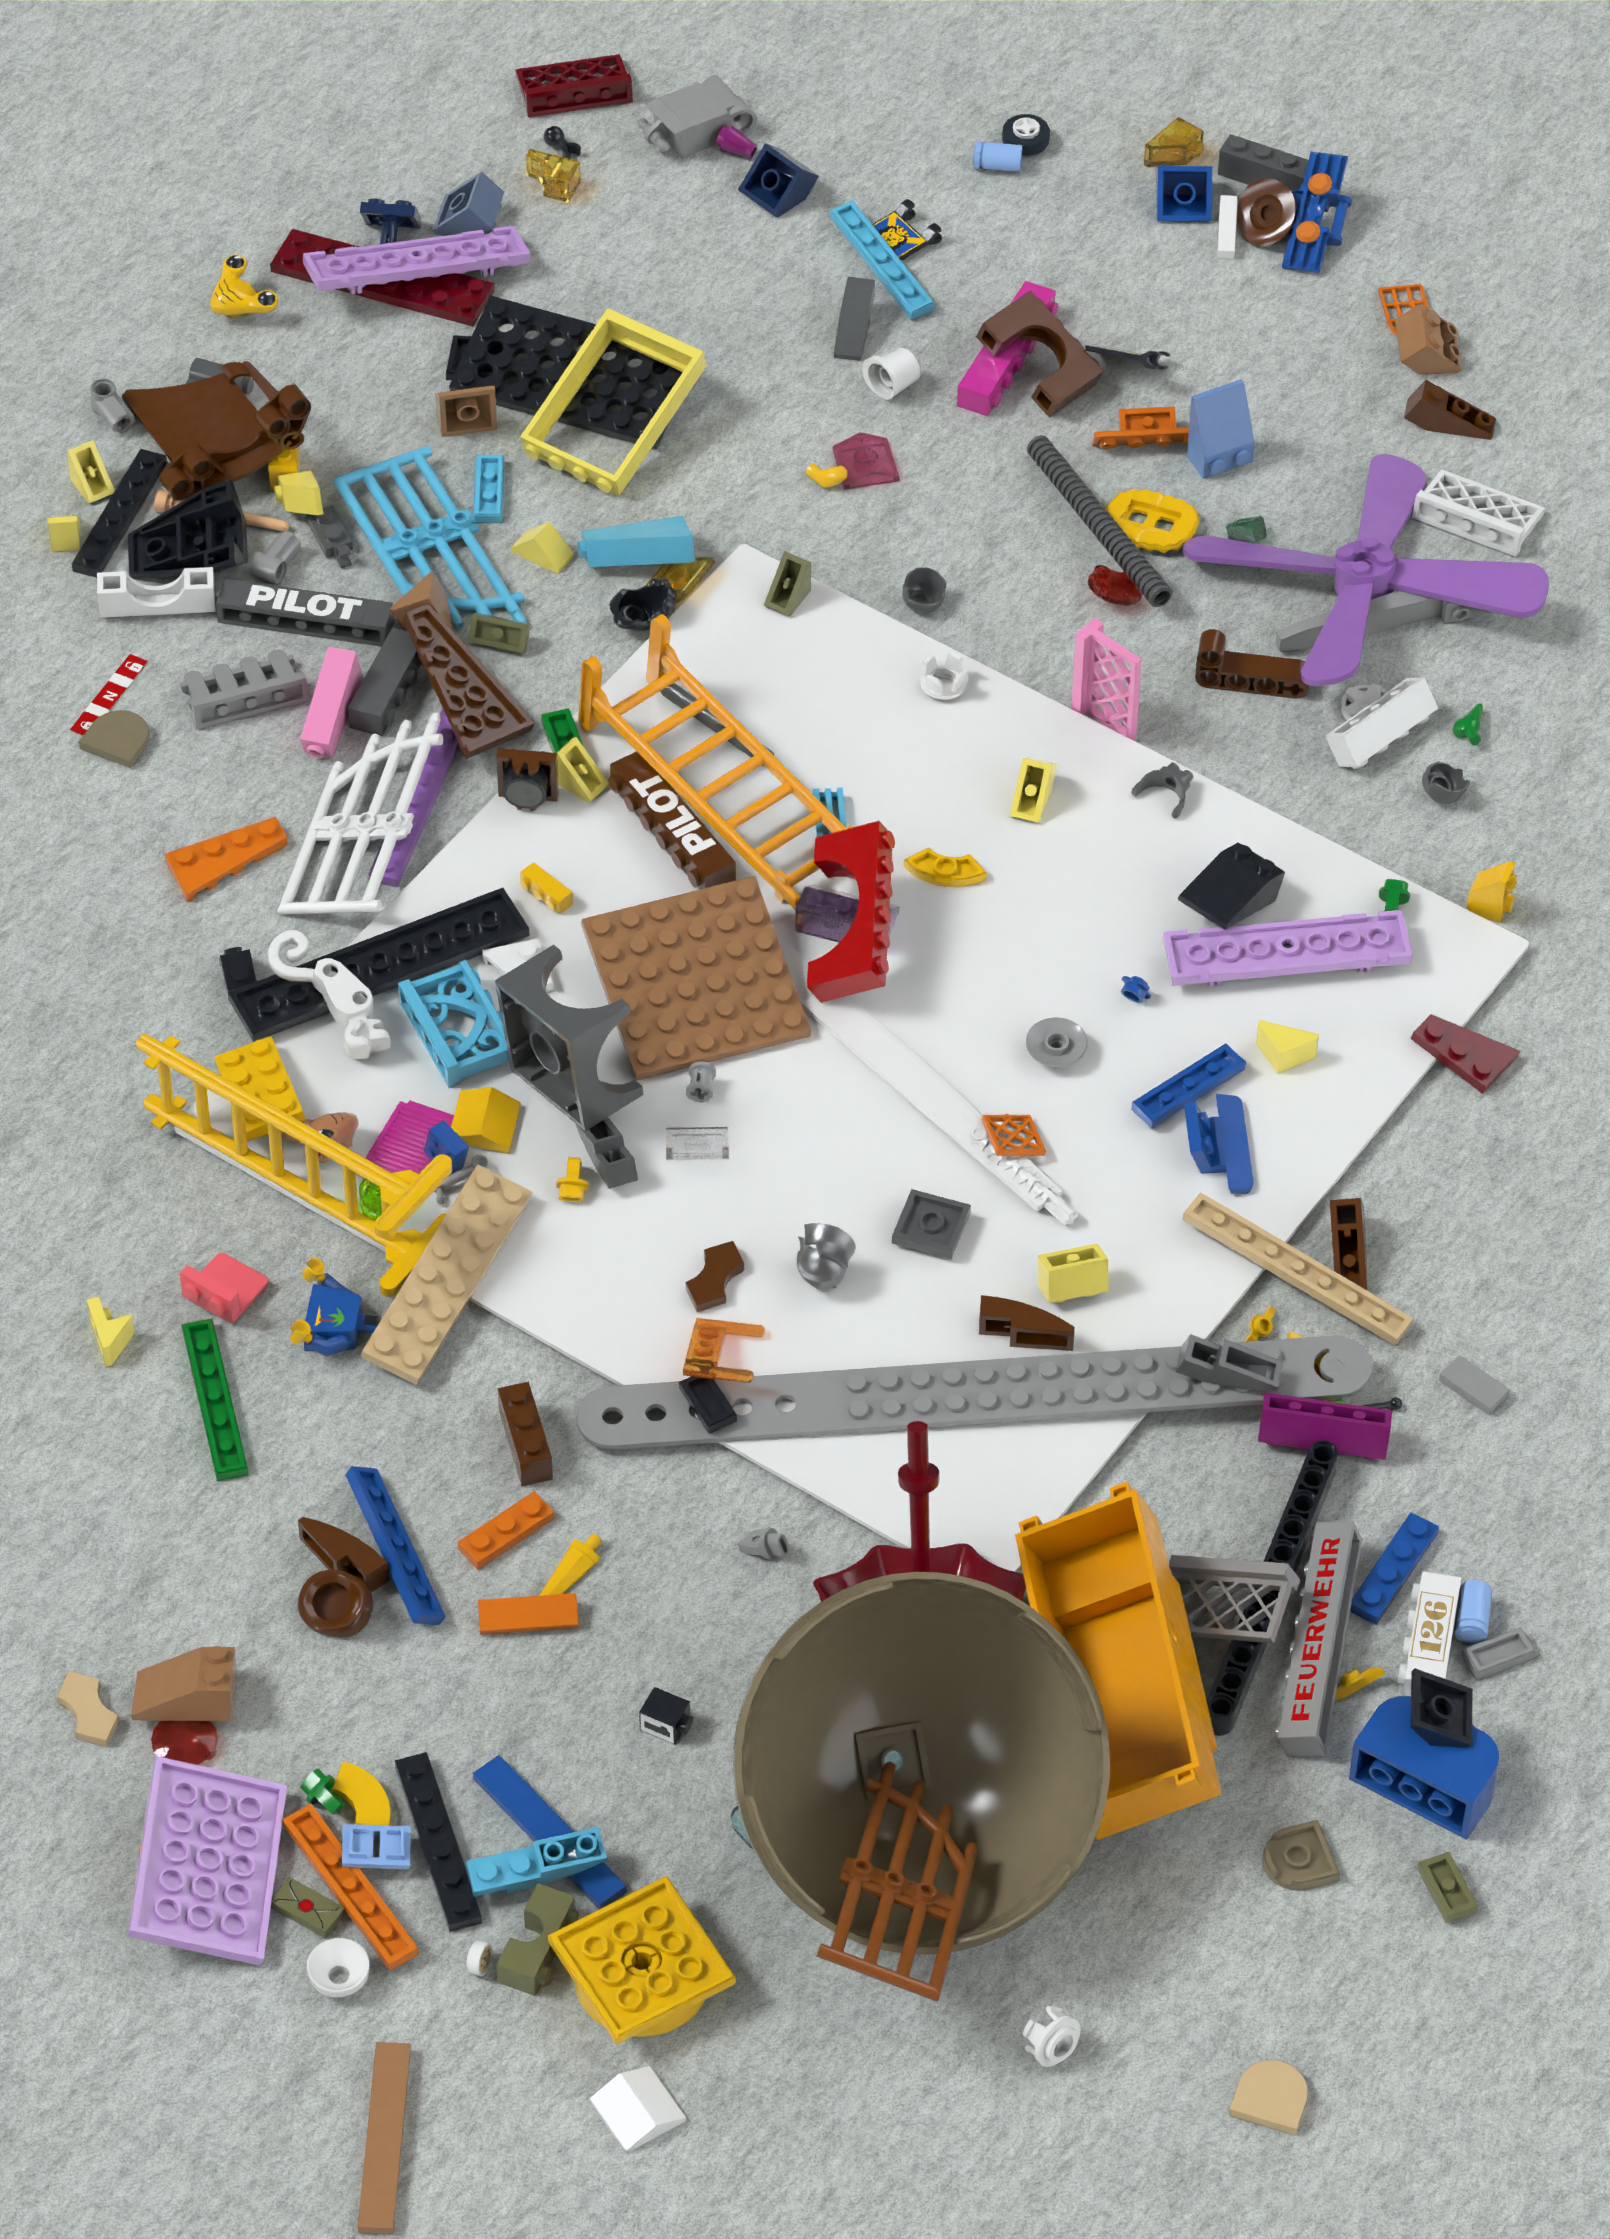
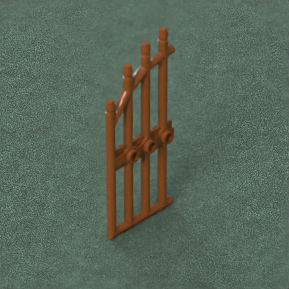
M886 1762L882 1768L879 1781L869 1777L865 1790L875 1795L855 1860L849 1857L845 1858L838 1882L845 1884L847 1891L831 1947L820 1944L816 1957L933 2001H939L978 1855V1846L975 1843H969L963 1855L949 1834L954 1813L953 1807L950 1804H945L940 1810L937 1821L921 1806L925 1792L924 1781L916 1780L912 1785L910 1796L907 1797L891 1788L895 1775V1764L893 1762ZM888 1801L903 1809L905 1813L889 1870L886 1872L873 1867L870 1863V1858L886 1802ZM916 1821L933 1835L920 1884L905 1879L902 1875ZM943 1850L958 1872L953 1896L937 1891L934 1887ZM861 1891L875 1895L880 1900L863 1959L844 1952ZM894 1903L907 1907L912 1912L896 1971L877 1965ZM926 1915L945 1922L929 1984L909 1977Z

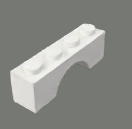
M213 567L184 568L182 574L175 581L161 586L141 584L133 580L126 571L97 573V597L100 618L216 612Z

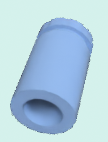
M976 141L973 155L975 169L982 167L989 170L1020 172L1022 145L990 142L982 144V142Z
M1469 1580L1460 1586L1454 1634L1458 1640L1466 1644L1474 1645L1485 1641L1488 1636L1493 1590L1489 1584L1483 1581Z

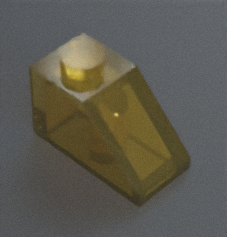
M1177 117L1145 144L1144 165L1147 167L1187 165L1191 160L1201 155L1204 149V131Z

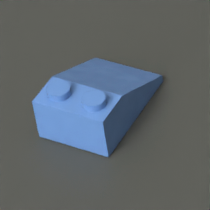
M1240 379L1191 396L1187 458L1201 477L1206 478L1220 474L1226 470L1252 462L1254 436L1243 380Z

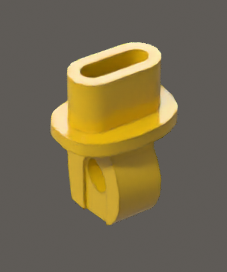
M568 1157L566 1178H560L556 1181V1187L559 1189L558 1199L560 1201L582 1202L584 1191L589 1189V1183L581 1179V1158Z

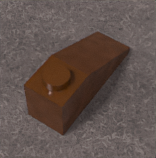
M1361 1198L1330 1200L1334 1271L1368 1291L1366 1227L1363 1201Z

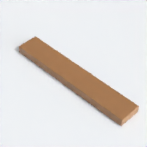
M376 2042L358 2233L394 2234L411 2043Z

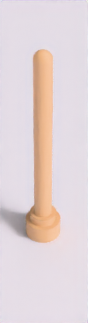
M159 489L155 497L154 511L164 513L184 500H175L168 491ZM243 512L246 525L281 532L289 529L288 522L284 520Z

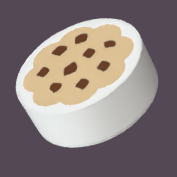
M477 1940L472 1944L466 1963L470 1974L483 1976L487 1972L492 1958L491 1943Z

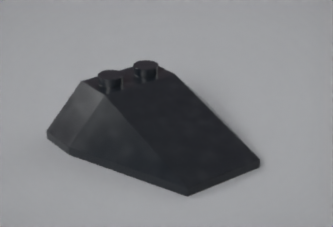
M230 479L206 487L129 533V576L132 579L180 576L184 568L213 567V572L216 573L248 563L246 519L233 481Z

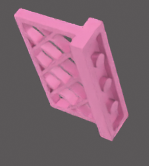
M1094 618L1075 633L1071 709L1084 716L1087 714L1100 724L1135 741L1142 659L1103 633L1104 623ZM1103 646L1106 648L1109 655L1105 653L1104 649L1102 648ZM1112 660H1113L1114 664L1116 665L1117 669L1119 670V673H1117V671L1115 670L1114 666L1112 665V663H1111ZM1123 660L1131 664V670L1128 669ZM1101 664H1102V666L1104 667V669H1105V671L1107 672L1108 675H1105V673L1103 672V670H1102V668H1101ZM1121 678L1125 680L1126 684L1129 687V690H1127ZM1109 681H1112V682H1113V684H1114V686L1116 687L1118 693L1115 692L1114 688L1112 687V685H1111V683H1110ZM1100 684L1104 689L1106 695H1104L1102 690L1100 689ZM1120 698L1123 699V701H1124V703L1126 704L1128 710L1125 709V707H1124L1123 703L1121 702ZM1108 701H1111L1117 713L1114 712ZM1098 704L1101 706L1104 713L1097 709ZM1119 718H1121L1126 728L1121 724Z

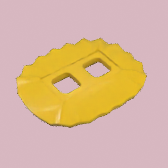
M1131 489L1121 492L1106 508L1135 544L1136 548H1144L1148 551L1158 550L1162 553L1169 550L1178 551L1187 540L1196 534L1197 528L1200 526L1199 514L1194 506L1171 495H1163L1147 489ZM1137 512L1147 515V518L1141 524L1129 520L1131 515ZM1165 520L1174 524L1170 531L1155 528L1158 521Z

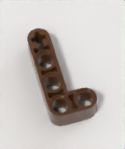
M1208 629L1201 633L1195 675L1196 682L1200 686L1210 689L1294 699L1307 695L1309 685H1306L1301 680V669L1305 661L1225 651L1226 636L1221 631Z

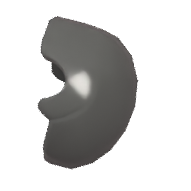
M917 567L910 571L905 578L902 587L903 601H905L910 609L917 612H934L941 606L945 598L946 581L938 571L928 567Z
M1438 761L1426 768L1422 777V784L1425 792L1431 799L1436 802L1449 804L1460 799L1467 790L1470 780H1464L1462 769H1454L1449 764Z

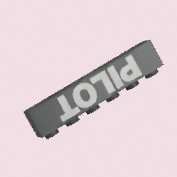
M224 578L216 601L218 623L382 647L394 626V615L390 611V608L393 606L392 602Z

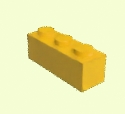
M533 862L520 872L521 886L534 894L538 900H542L551 910L561 914L573 905V892Z

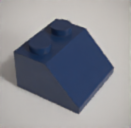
M765 143L738 190L775 217H780L806 200L819 175L784 150Z

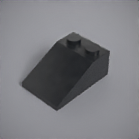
M1237 842L1221 851L1183 890L1178 900L1226 930L1275 902L1285 871L1277 867L1272 861L1264 859L1253 852L1250 847Z

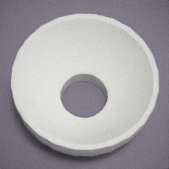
M345 1938L326 1940L316 1946L308 1957V1978L312 1986L326 1996H349L362 1988L368 1978L370 1965L368 1955L363 1947L352 1940ZM338 1970L349 1974V1979L342 1984L331 1982L329 1977Z

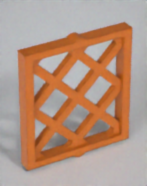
M1004 1114L982 1116L981 1120L997 1156H1045L1046 1149L1031 1115ZM1013 1121H1023V1123L1019 1125ZM1009 1124L1016 1128V1130L1012 1132L1005 1127ZM1022 1131L1029 1135V1137L1025 1139L1018 1134ZM1000 1132H1003L1009 1135V1137L1007 1139H1004L998 1134ZM1016 1139L1023 1144L1019 1147L1011 1141ZM1028 1145L1029 1147H1031V1148H1033V1149H1024V1148ZM1006 1146H1009V1147H1011V1148H1013V1149H1004V1148H1005Z

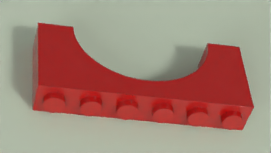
M879 820L815 838L814 863L827 878L848 877L856 880L859 889L857 913L844 938L828 953L808 962L807 988L821 1003L886 986V973L889 971L887 949L890 946L888 929L891 922L889 908L890 898L893 894L891 887V873L894 871L892 848L895 847V839L892 832L887 830Z

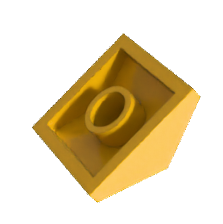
M493 1087L460 1090L451 1128L468 1146L509 1154L521 1102Z

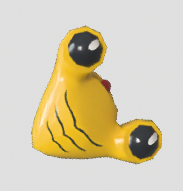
M235 254L229 256L223 262L222 274L211 295L210 306L212 312L226 315L230 318L242 317L245 314H265L276 309L278 306V296L272 290L257 292L246 280H240L248 262L244 256Z

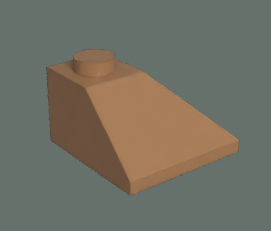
M494 386L435 393L436 413L441 437L497 430Z

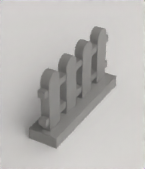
M274 650L268 654L269 661L259 663L254 657H246L240 662L241 668L231 670L226 664H218L212 669L213 675L202 677V674L198 671L187 672L184 675L185 682H181L180 685L182 692L188 691L192 698L188 699V705L190 710L192 709L196 729H201L308 702L309 695L304 672H294L291 666L295 665L293 655L286 656L284 651ZM273 670L276 678L266 680L263 672ZM245 677L248 685L238 687L235 679ZM217 684L220 692L210 694L207 686Z

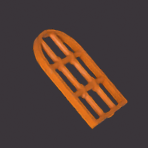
M1422 284L1378 288L1386 323L1390 331L1396 336L1397 330L1393 326L1395 319H1390L1387 308H1396L1398 317L1402 315L1400 306H1409L1412 309L1415 305L1421 303L1429 309ZM1419 290L1422 300L1415 301L1411 291ZM1406 291L1409 301H1398L1396 292ZM1383 293H1392L1394 303H1385Z

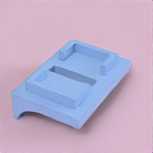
M343 1824L342 1867L410 1869L411 1826ZM373 1840H380L379 1857H373Z

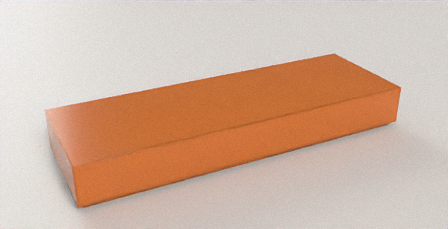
M576 1593L478 1600L480 1635L579 1628Z

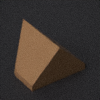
M432 572L427 574L390 608L402 630L408 631L403 621L406 612L428 603L453 631L447 594Z

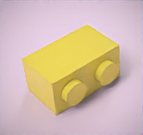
M1098 1244L1038 1255V1288L1049 1303H1061L1068 1299L1083 1296L1091 1297L1098 1293L1109 1291L1108 1258Z

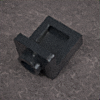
M233 947L224 950V955L219 957V964L222 967L227 992L257 981L250 949L242 951V947Z

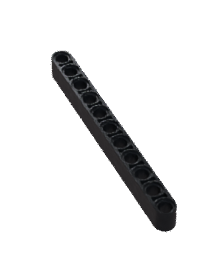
M1320 1440L1313 1443L1309 1448L1263 1562L1287 1563L1296 1573L1335 1477L1338 1450L1333 1443ZM1272 1590L1261 1598L1264 1604L1267 1606L1276 1600L1279 1591ZM1257 1600L1244 1609L1243 1614L1248 1619L1260 1611L1262 1606ZM1265 1617L1252 1626L1253 1630L1256 1632H1267L1270 1623L1269 1617ZM1241 1618L1239 1620L1238 1625L1243 1622ZM1231 1640L1207 1699L1214 1735H1227L1234 1728L1267 1643Z

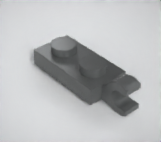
M334 506L324 507L323 515L306 514L307 523L326 558L334 555L340 568L351 566L352 563L348 555H351L350 550H353L352 540Z

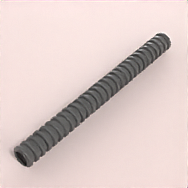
M1044 435L1033 438L1027 446V453L1138 590H1140L1146 600L1149 601L1151 606L1161 607L1165 605L1172 596L1171 588L1140 550L1136 548L1135 544L1104 506L1101 505L1100 501L1088 489L1050 440Z

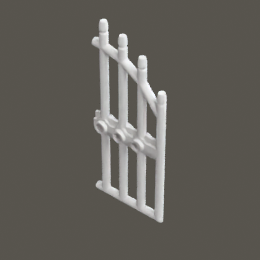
M435 712L430 716L423 736L408 739L412 723L409 720H404L400 725L394 743L377 750L380 744V736L372 734L362 759L344 772V764L340 761L335 762L277 910L278 914L380 912L382 910L381 900H375L396 841L406 838L412 829L414 815L413 813H407L431 746L443 744V735L441 733L436 734L441 722V715ZM418 749L395 811L380 814L402 753ZM388 759L369 811L360 815H353L371 766ZM353 780L342 812L333 816H326L334 794ZM384 839L362 900L347 901L369 841ZM331 840L308 902H293L316 841ZM357 840L335 901H321L342 842Z

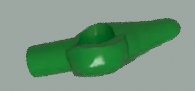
M1481 703L1475 705L1466 716L1458 719L1453 726V734L1458 738L1466 736L1472 745H1478L1481 742V737L1477 732L1483 713V705Z

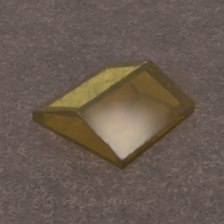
M695 557V562L663 564L650 581L654 578L659 580L667 578L671 587L677 593L676 602L678 604L692 592L714 565L715 559L714 557Z

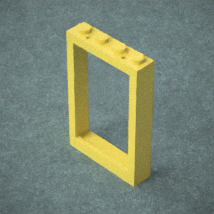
M607 308L520 436L524 452L532 459L537 460L539 458L548 462L552 468L558 471L563 469L571 473L579 481H588L595 484L605 493L612 492L620 496L706 368L703 351ZM612 340L683 372L614 475L543 442Z

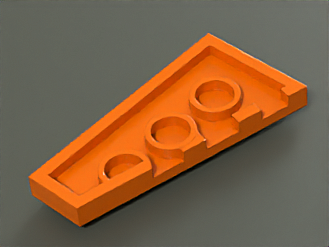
M273 817L165 853V859L186 901L189 902L196 898V893L205 888L207 890L219 885L218 880L229 874L234 876L240 873L246 864L251 861L259 862L288 845L287 836L277 817Z

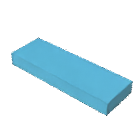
M476 455L474 518L476 523H502L504 455Z

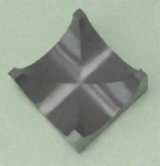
M552 945L495 980L511 1071L586 1131L644 1095L642 1085L636 1080L625 1084H609L600 1081L597 1075V1061L600 1050L615 1026L631 1014L630 1007L622 998L609 1005L586 1009L565 1006L553 1000L546 993V986L553 968L563 958L561 950Z

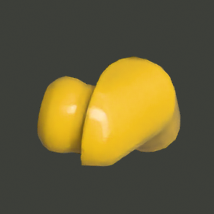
M814 463L810 464L805 472L808 477L823 488H830L842 483L848 475L846 468L843 466L822 470Z

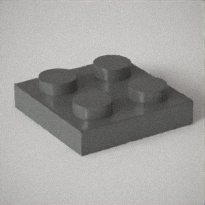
M911 1189L892 1234V1244L952 1260L970 1216L971 1205Z

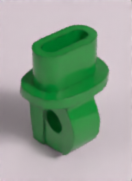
M1396 879L1385 880L1384 887L1379 889V898L1386 902L1384 911L1398 910L1399 905L1408 903L1410 893L1408 892L1409 885L1406 881Z
M318 1768L312 1771L300 1786L308 1795L306 1798L308 1803L316 1804L320 1802L333 1815H339L347 1806L344 1800L332 1790L335 1779L331 1775L326 1776Z

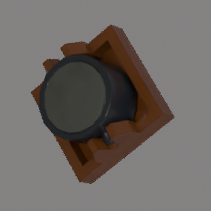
M498 748L497 776L499 797H504L510 804L516 806L517 810L528 808L530 811H535L545 801L557 802L559 795L557 753Z

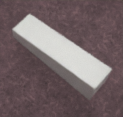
M1220 195L1217 258L1234 259L1237 196Z

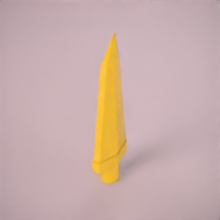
M594 1533L584 1544L575 1539L570 1544L568 1551L539 1596L564 1594L600 1561L601 1558L594 1551L602 1543V1539Z

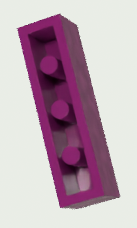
M1264 1392L1258 1442L1267 1443L1271 1446L1298 1447L1301 1450L1309 1451L1313 1443L1325 1440L1337 1447L1338 1455L1347 1454L1361 1456L1369 1460H1386L1392 1410Z

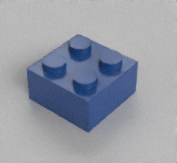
M443 1120L429 1129L424 1152L432 1160L441 1154L449 1156L452 1160L451 1174L464 1168L469 1146Z

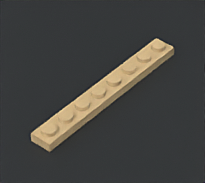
M1200 1192L1185 1210L1182 1219L1392 1345L1396 1346L1412 1326L1414 1318L1205 1194Z

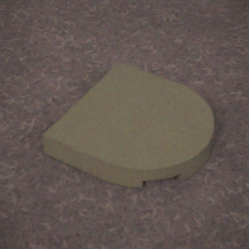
M125 710L111 711L101 715L93 722L80 739L79 748L131 768L148 745V725L140 715Z
M1318 1820L1283 1828L1275 1832L1264 1848V1870L1274 1883L1283 1888L1300 1891L1340 1881L1339 1870Z

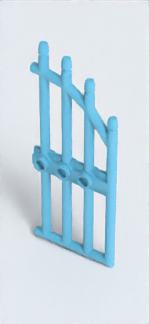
M429 446L332 479V482L402 596L415 585L407 582L395 561L411 557L424 578L430 572H434L421 552L430 548H437L468 597L466 599L448 597L447 595L451 621L455 628L460 629L464 625L457 609L476 611L477 613L492 616L489 611L490 609L506 607L514 621L527 623L526 617L521 613L522 611L517 605L524 603L523 594L521 592L511 594L473 535V533L480 531L474 516L468 509L458 511L426 458L432 456ZM413 462L416 463L448 516L432 520L400 467ZM390 472L420 520L421 526L406 529L374 476ZM364 481L394 529L395 535L384 539L380 538L348 485ZM463 538L499 597L487 599L480 597L447 542Z

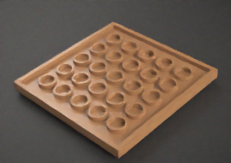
M755 876L582 919L581 926L608 1004L614 1003L621 998L629 1004L631 1014L620 1021L616 1027L636 1081L688 1068L694 1062H712L810 1037L811 1029Z

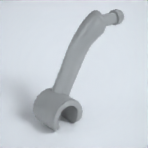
M481 1154L476 1155L472 1158L470 1166L448 1176L434 1191L437 1193V1203L442 1204L444 1202L443 1192L452 1185L469 1177L477 1164L488 1169L486 1167L488 1164L487 1158Z

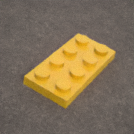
M272 1036L214 1057L221 1077L301 1122L306 1120ZM244 1110L247 1141L267 1135V1123Z

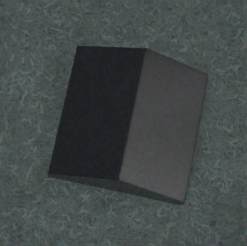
M1414 1668L1411 1671L1410 1728L1430 1746L1469 1748L1472 1746L1473 1689Z

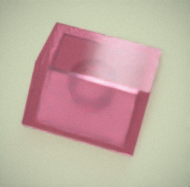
M859 432L832 446L837 466L845 467L848 473L847 478L842 481L844 490L900 481L887 438Z

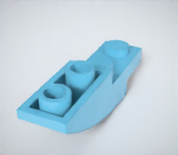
M599 1827L533 1841L531 1847L466 1861V1869L474 1897L505 1890L506 1894L536 1887L537 1883L544 1885L574 1875L606 1861L607 1856Z

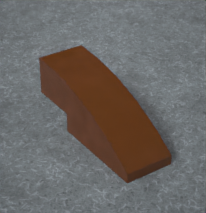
M981 1295L980 1335L1009 1336L1010 1347L1073 1351L1075 1327L1060 1317L1023 1302Z
M306 1517L298 1519L300 1540L328 1570H340L358 1577L367 1584L371 1593L389 1582L388 1562L363 1541L342 1529Z

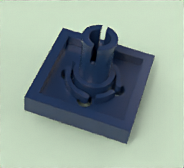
M371 198L368 199V202H361L360 214L366 225L382 226L380 244H387L388 239L389 243L397 242L398 227L421 229V216L416 206L412 205V202L397 200L395 204H387L382 199Z

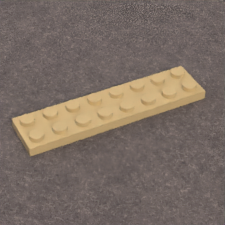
M477 1164L362 1350L361 1358L418 1385L531 1200L533 1192Z

